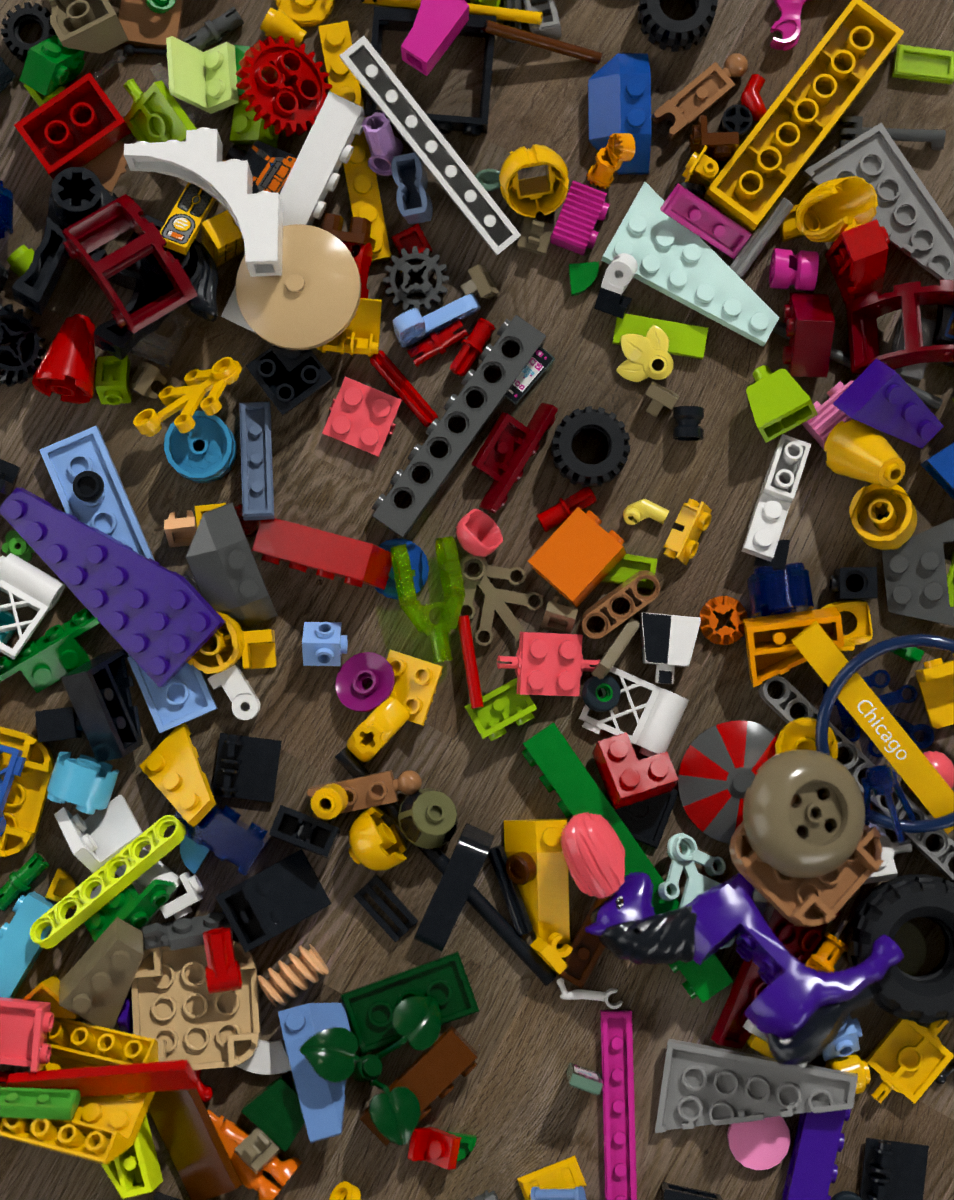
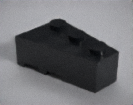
M123 648L102 653L61 677L97 762L123 758L143 745L137 706H132L130 687L134 686L132 676L128 677L125 658L129 657V655Z

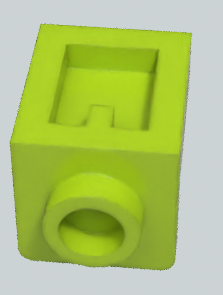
M128 355L123 360L115 356L97 357L95 388L101 404L119 405L131 403L132 396L128 387L130 372Z

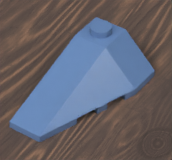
M307 1003L278 1011L283 1039L310 1142L313 1143L341 1135L346 1097V1079L336 1083L324 1080L314 1071L309 1061L299 1049L310 1037L325 1029L341 1027L351 1031L344 1003Z

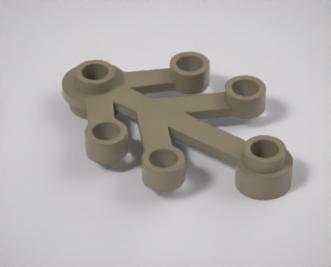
M472 554L464 556L458 566L459 575L465 581L462 603L457 608L458 617L462 616L460 614L461 608L469 606L472 609L469 619L472 620L474 618L475 608L473 601L478 585L485 598L480 626L475 633L476 643L480 646H488L492 642L493 633L491 629L494 611H496L516 639L515 649L517 651L519 648L520 632L526 631L506 603L526 606L531 611H537L544 603L542 595L537 592L526 594L497 589L488 579L508 580L513 586H519L524 583L526 578L525 571L522 568L513 567L509 569L488 565L487 560L482 556H473ZM472 563L477 564L480 568L479 572L475 575L468 572V566ZM513 571L521 572L522 580L514 582L511 580V573ZM531 596H537L540 599V605L531 607L528 599ZM481 631L489 633L490 639L488 642L482 643L479 641L478 634Z

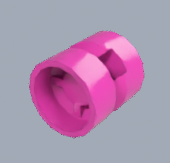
M774 248L770 262L769 287L788 289L790 285H793L796 290L813 292L818 276V252L800 250L798 254H794L791 249Z

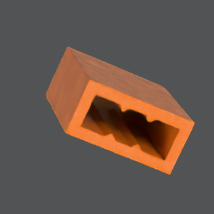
M579 507L528 560L531 568L576 608L626 555L623 546L625 541L612 529L606 532L600 526L602 521L592 511L588 510L585 513Z

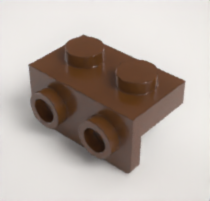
M700 115L697 125H693L692 134L689 135V152L694 153L696 151L700 154L706 145L708 148L705 155L715 160L718 166L726 165L739 146V132L708 133L707 115Z

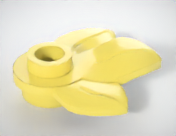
M653 325L647 332L646 337L639 334L621 336V347L627 360L616 369L620 376L632 382H641L648 377L654 380H662L671 374L674 361L668 353V336L661 328ZM655 359H661L664 362L662 370H655L652 363Z

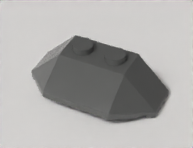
M233 502L203 513L186 554V559L202 597L215 611L228 614L239 624L248 627L278 616Z

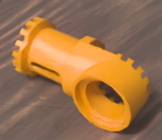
M614 133L610 136L606 147L601 148L596 154V162L586 174L590 184L595 183L594 186L597 187L598 185L599 189L602 187L603 189L609 188L614 179V172L620 169L624 161H631L635 155L636 147L632 134Z
M826 932L824 935L825 941L816 954H811L804 965L819 972H834V966L843 952H848V945L844 942L841 943L840 939L838 941L837 937Z

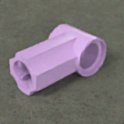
M375 112L373 115L365 117L362 122V128L371 153L368 166L378 175L389 176L392 174V159L394 156L401 155L403 144L394 136L390 120L386 118L385 114Z

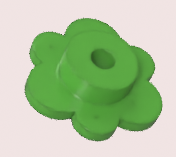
M11 530L7 532L5 536L6 543L2 545V551L7 553V555L12 553L29 562L32 559L31 553L35 551L17 531Z

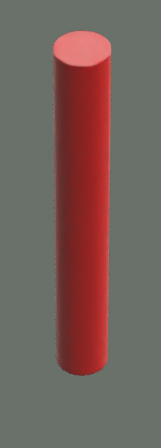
M469 615L457 617L471 709L483 708Z

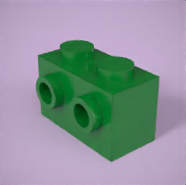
M54 35L29 48L19 81L47 96L60 86H64L76 79L85 64V60H83L85 51L63 47L57 35Z

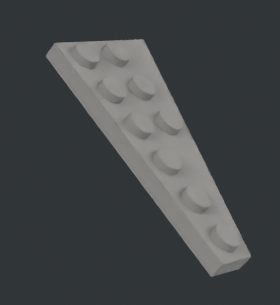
M879 123L803 171L802 175L816 186L832 179L850 176L864 178L867 183L872 184L878 200L877 213L871 221L877 219L880 227L883 226L886 229L890 243L938 280H954V228L882 123Z
M669 1039L655 1133L681 1128L683 1130L694 1129L697 1126L713 1124L718 1126L758 1121L776 1116H781L782 1118L808 1112L821 1113L853 1109L858 1074L808 1064L804 1068L799 1065H781L775 1058Z

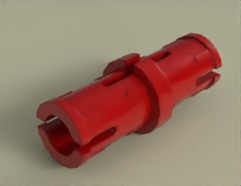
M459 318L438 333H430V338L407 350L411 358L423 352L422 355L413 360L416 367H419V365L438 353L441 355L446 353V348L469 336L465 328L453 334L454 331L463 326Z

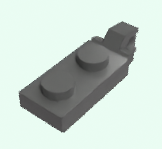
M212 912L193 918H179L171 922L154 923L144 926V944L146 950L163 946L170 947L171 951L204 945L203 932L213 928H231L233 938L232 927L224 912Z

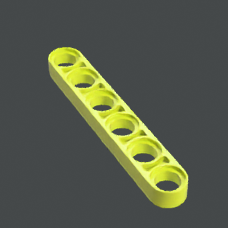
M173 815L163 816L139 837L38 918L30 929L32 941L45 949H50L60 943L179 845L186 835L185 825ZM171 825H176L174 833L164 838L165 830ZM151 845L148 855L140 858L139 854L143 847ZM122 865H126L125 873L121 877L115 878L116 870ZM101 885L100 894L90 899L92 890L96 886ZM76 905L75 914L71 918L66 919L68 909ZM48 926H52L50 935L41 940L43 930Z

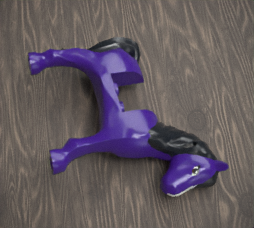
M630 872L625 876L624 884L619 887V890L610 899H607L592 911V925L584 928L585 932L597 935L602 944L612 951L617 958L629 960L638 965L644 963L673 964L676 961L690 963L692 960L701 965L737 934L735 943L738 945L736 947L738 954L746 962L752 960L760 968L758 974L761 979L769 985L750 1004L744 1014L754 1026L765 1034L773 1058L781 1065L797 1066L809 1063L835 1039L849 1014L871 1003L873 994L869 985L880 981L891 967L896 966L904 959L900 947L884 934L880 935L873 942L870 957L856 967L839 972H819L805 966L791 955L775 936L754 903L753 894L755 888L739 872L728 881L699 894L684 907L655 915L652 905L654 885L650 876L643 872ZM779 1039H780V1040H788V1039H791L788 1044H783V1043H780V1041H779Z

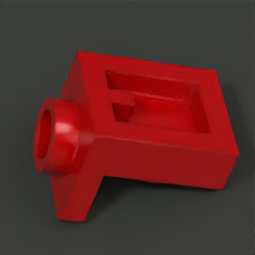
M434 1127L415 1128L410 1139L407 1158L411 1161H426L447 1170L456 1169L461 1137Z

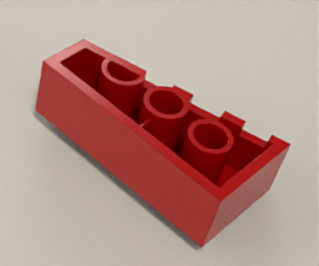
M277 518L260 521L252 551L262 554V561L279 565L281 560L289 563L288 568L306 573L307 568L316 570L317 576L334 580L335 576L344 578V583L362 588V585L365 584L385 590L393 558L395 557V554L371 543Z

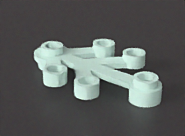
M678 833L670 837L667 843V853L671 859V864L666 882H662L658 887V894L665 901L676 899L680 893L678 883L683 870L687 880L679 907L682 908L699 894L721 884L698 873L695 863L704 866L705 872L709 876L723 874L726 865L721 857H712L698 850L697 844L691 836ZM713 862L717 865L716 871L713 868ZM667 886L671 889V895L667 893ZM735 936L720 949L730 947L735 941Z

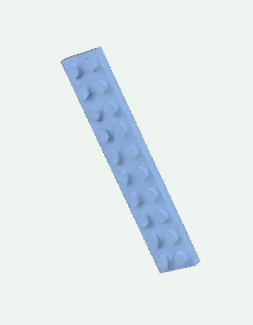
M93 426L39 450L66 514L75 516L82 523L95 527L133 548V551L155 561L97 426ZM83 471L96 472L104 481L103 494L93 502L82 501L73 492V481ZM130 655L127 657L159 733L168 731L218 709L203 672L193 665L190 666L186 663L165 687L159 688Z

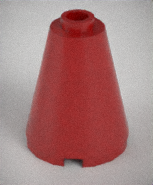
M74 314L73 317L65 319L33 375L32 385L37 391L49 397L52 392L60 394V401L68 403H88L90 398H93L95 383V342L93 333L96 327L89 317Z

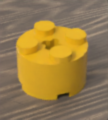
M877 484L864 486L856 492L851 501L849 513L852 525L859 537L867 545L880 550L899 549L913 535L917 525V512L909 495L898 484L892 487ZM888 511L889 516L879 520L878 515H884Z

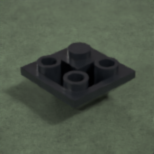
M273 345L246 365L249 372L282 416L333 380L311 349L288 350Z

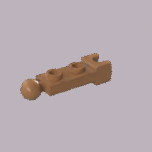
M740 53L729 55L725 60L723 69L716 62L713 63L653 113L651 117L653 124H659L663 120L672 122L673 126L669 129V134L667 135L668 141H673L700 115H703L734 89L735 83L730 78H738L746 73L748 69L746 57Z
M392 770L312 786L308 788L307 794L312 797L317 790L327 784L340 785L348 795V804L344 811L340 813L342 814L397 802L399 800L397 791L407 795L415 794L420 790L422 780L420 775L412 770H406L399 775L398 779H394ZM325 798L326 803L331 806V801ZM315 813L312 814L313 818L321 819Z

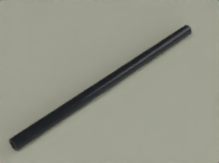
M346 747L335 756V759L353 778L370 775V772ZM397 802L380 805L383 811L399 827L398 814L400 805ZM418 847L443 874L450 860L440 848L426 849ZM473 885L467 902L545 986L549 985L557 975Z

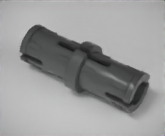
M233 6L213 21L207 20L204 22L205 26L184 38L183 42L202 51L215 42L218 44L223 41L222 37L243 25L244 22Z

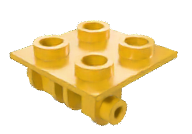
M360 298L356 314L348 327L334 340L316 349L322 351V353L331 351L340 352V354L350 353V355L364 354L368 355V357L378 354L382 300Z
M390 649L386 660L393 668L395 683L389 697L398 700L408 710L410 715L408 721L424 726L431 702H433L434 693L436 694L439 678L442 676L443 666Z

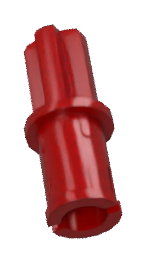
M479 318L468 338L462 340L463 346L450 365V370L455 375L465 376L477 356L481 355L483 347L496 329L492 323Z
M585 487L565 500L560 498L558 504L537 514L536 517L544 531L547 532L549 529L565 521L577 507L584 510L597 501L596 496L589 487Z

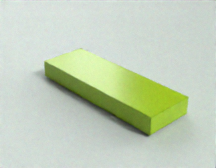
M626 314L623 319L616 318L612 342L614 345L621 346V336L626 334H639L646 337L649 329L656 325L668 336L669 354L701 360L704 357L708 334L707 327Z

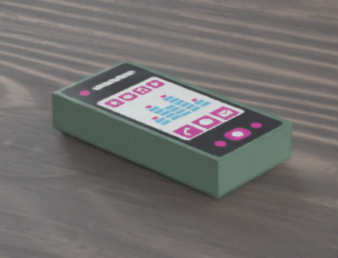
M569 1063L566 1075L570 1086L600 1095L603 1082L599 1072Z

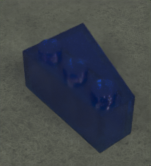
M215 805L195 827L187 823L178 811L174 815L185 825L188 838L199 845L202 844L209 848L221 860L224 861L226 859L239 867L237 871L245 876L254 869L271 841L266 836L268 831L255 822H252L249 826L240 820L241 814L229 806H225L222 809Z

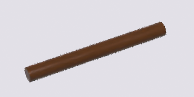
M486 20L483 31L485 33L594 64H599L601 61L602 53L490 20Z

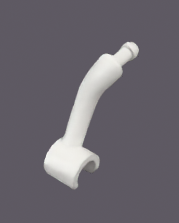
M559 978L556 980L562 993L560 998L563 1000L585 999L603 1001L611 1009H618L623 1001H618L613 1004L608 1001V997L611 994L618 992L615 988H610L606 992L585 989L567 991L564 979Z

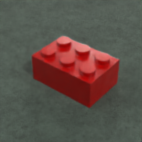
M90 72L14 124L53 180L64 169L84 166L131 133L125 120Z

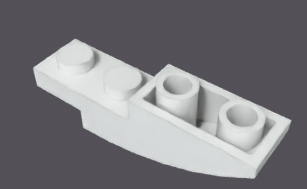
M785 434L781 435L755 504L742 552L770 562L773 559L790 504L795 497L809 454L810 443Z

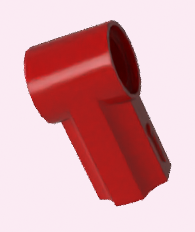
M219 927L203 932L207 959L206 982L209 994L242 989L241 970L239 962L235 960L231 928Z

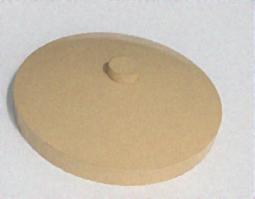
M304 224L283 226L282 275L251 277L245 256L237 272L236 298L241 314L257 335L280 348L309 350L329 343L348 327L359 306L361 278L353 256L337 237L315 226Z

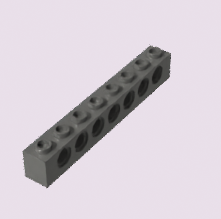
M515 315L512 321L508 319L504 321L497 332L500 338L494 346L491 344L486 346L479 357L482 361L476 371L472 368L469 370L461 382L465 387L458 396L453 393L443 407L447 411L440 421L435 419L425 433L429 436L422 446L417 444L408 456V459L411 461L405 471L399 469L390 481V484L393 485L387 496L382 493L372 506V509L375 510L372 515L373 518L402 539H405L505 399L507 396L505 394L509 392L516 378L529 364L536 350L545 343L546 335L518 315ZM513 344L518 347L519 354L514 358H507L502 353L503 347ZM489 369H496L501 373L502 377L496 383H489L484 378L485 372ZM471 394H479L483 397L484 403L479 408H471L466 403V399ZM456 418L462 419L466 423L465 430L461 433L451 432L448 428L451 420ZM437 443H442L448 448L447 455L440 459L433 457L430 453L431 448ZM425 468L430 472V478L426 483L419 484L413 480V473L417 469ZM401 493H407L412 497V504L406 509H400L395 505V499Z

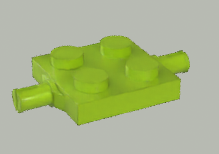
M134 79L128 80L123 85L133 99L131 109L123 119L137 141L149 143L166 142L168 140L186 141V130H197L162 80L154 82L144 93Z

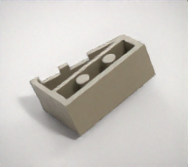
M117 917L60 981L59 1005L97 1026L113 1029L144 955L143 932Z

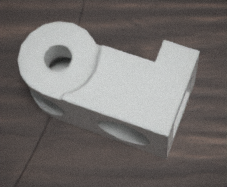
M237 663L229 669L216 673L207 679L213 689H218L222 686L232 702V712L238 719L250 720L259 714L261 708L260 701Z

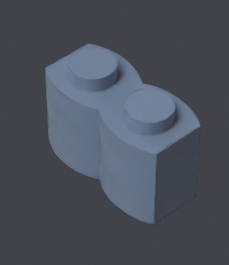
M415 152L394 156L391 171L393 179L398 185L396 201L400 213L410 225L431 221L433 205L430 196L426 192L428 175L423 163Z

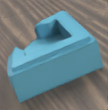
M186 831V835L180 843V854L183 863L193 874L197 873L212 846Z

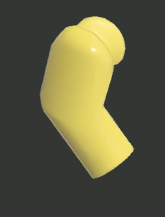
M642 499L628 505L624 509L623 519L628 525H635L646 518H651L663 524L670 510L647 499Z

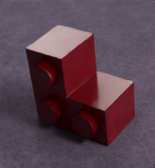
M790 293L789 304H784L783 323H786V336L790 337L789 346H784L783 364L788 366L791 376L827 377L835 319L827 294Z

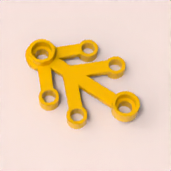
M224 357L218 360L211 369H193L189 371L184 377V381L188 386H168L158 394L159 399L167 407L158 413L151 408L145 409L136 415L133 424L142 435L152 437L161 430V422L184 408L181 414L175 418L174 425L180 433L189 432L196 424L192 416L199 404L207 416H212L220 411L222 404L218 399L226 385H231L238 380L242 370L240 363L231 357ZM210 390L208 396L203 399L206 392Z

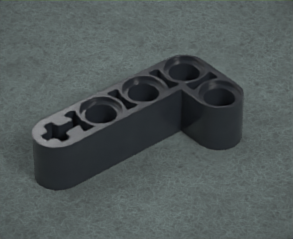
M466 823L414 936L415 940L441 952L443 951L490 851L494 835Z

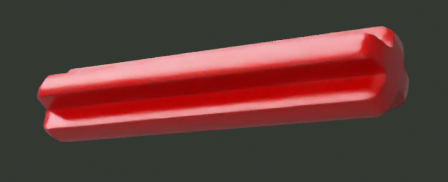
M378 351V354H374L370 358V363L425 427H429L435 419H438L435 411L383 351Z

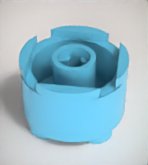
M59 752L47 787L49 792L47 798L56 803L65 804L67 801L76 804V809L86 814H94L95 810L106 809L119 770L111 771L112 765L104 761L97 762L94 757L80 754L79 758L73 759L70 758L72 752Z

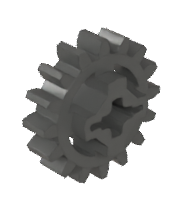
M413 246L411 254H408L403 248L401 249L402 257L400 259L396 256L391 257L394 266H385L384 268L390 277L383 278V285L391 286L385 291L387 297L395 296L392 304L396 307L402 303L403 312L408 311L410 307L418 308L419 312L420 307H425L428 312H431L432 302L437 305L441 304V299L438 295H447L448 289L442 286V284L449 283V276L442 275L447 271L446 264L438 266L440 256L436 254L432 258L429 257V248H426L422 254L418 253L417 246ZM410 262H422L420 265L409 264ZM433 272H435L437 277L435 289L429 283V278ZM398 273L404 280L399 289L396 286V276ZM421 276L422 284L414 283L411 285L410 277L418 278ZM412 296L424 297L418 300L410 299Z

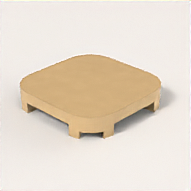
M233 940L235 960L239 962L241 970L242 989L209 994L207 988V959L204 945L172 951L168 946L144 950L143 958L131 984L133 1034L158 1041V1062L187 1060L193 1070L236 1066L243 1064L254 1055L259 1046L261 1035L258 971L254 956L250 951L245 953L239 942Z

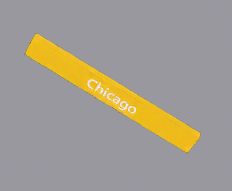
M817 621L791 640L828 687L838 672L849 662ZM856 672L840 691L837 697L838 700L934 818L954 812V791L860 674ZM954 826L943 830L949 834L954 830Z

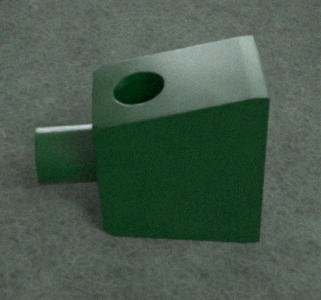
M285 1074L279 1076L251 1098L241 1110L247 1118L284 1152L290 1147L305 1123L295 1082Z

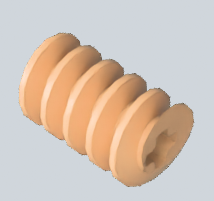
M309 944L311 948L309 950L301 945L298 947L300 953L298 958L289 953V965L279 960L280 971L278 973L272 968H268L270 979L266 980L261 975L257 976L263 992L275 1007H278L277 1002L283 1006L288 1003L287 994L292 998H296L298 996L297 987L304 991L309 988L307 979L312 983L318 982L317 972L324 976L329 973L322 957L311 944Z

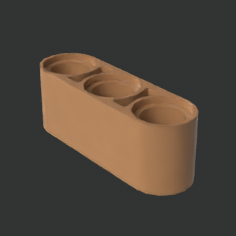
M647 570L639 571L589 607L581 618L584 634L592 639H600L655 600L660 592V584L656 575ZM640 580H652L654 582L653 589L649 593L639 592L637 585ZM619 597L626 598L629 601L628 608L622 612L615 611L612 608L613 601ZM592 616H599L604 620V624L600 629L593 630L587 626L588 619Z

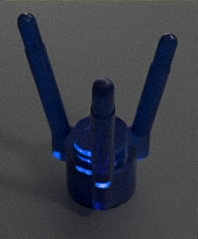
M879 765L866 770L867 777L861 779L864 789L865 825L868 826L870 824L871 790H874L876 796H885L898 841L902 843L904 842V836L891 792L895 790L910 821H915L916 818L898 782L896 771L891 770L890 765Z

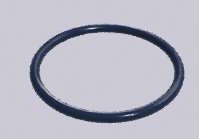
M904 635L881 641L857 654L838 672L824 694L816 721V750L830 756L828 728L832 708L844 685L861 667L885 653L908 647H930L954 653V640L937 635ZM865 806V820L893 831L926 833L954 826V812L927 820H902L885 816Z

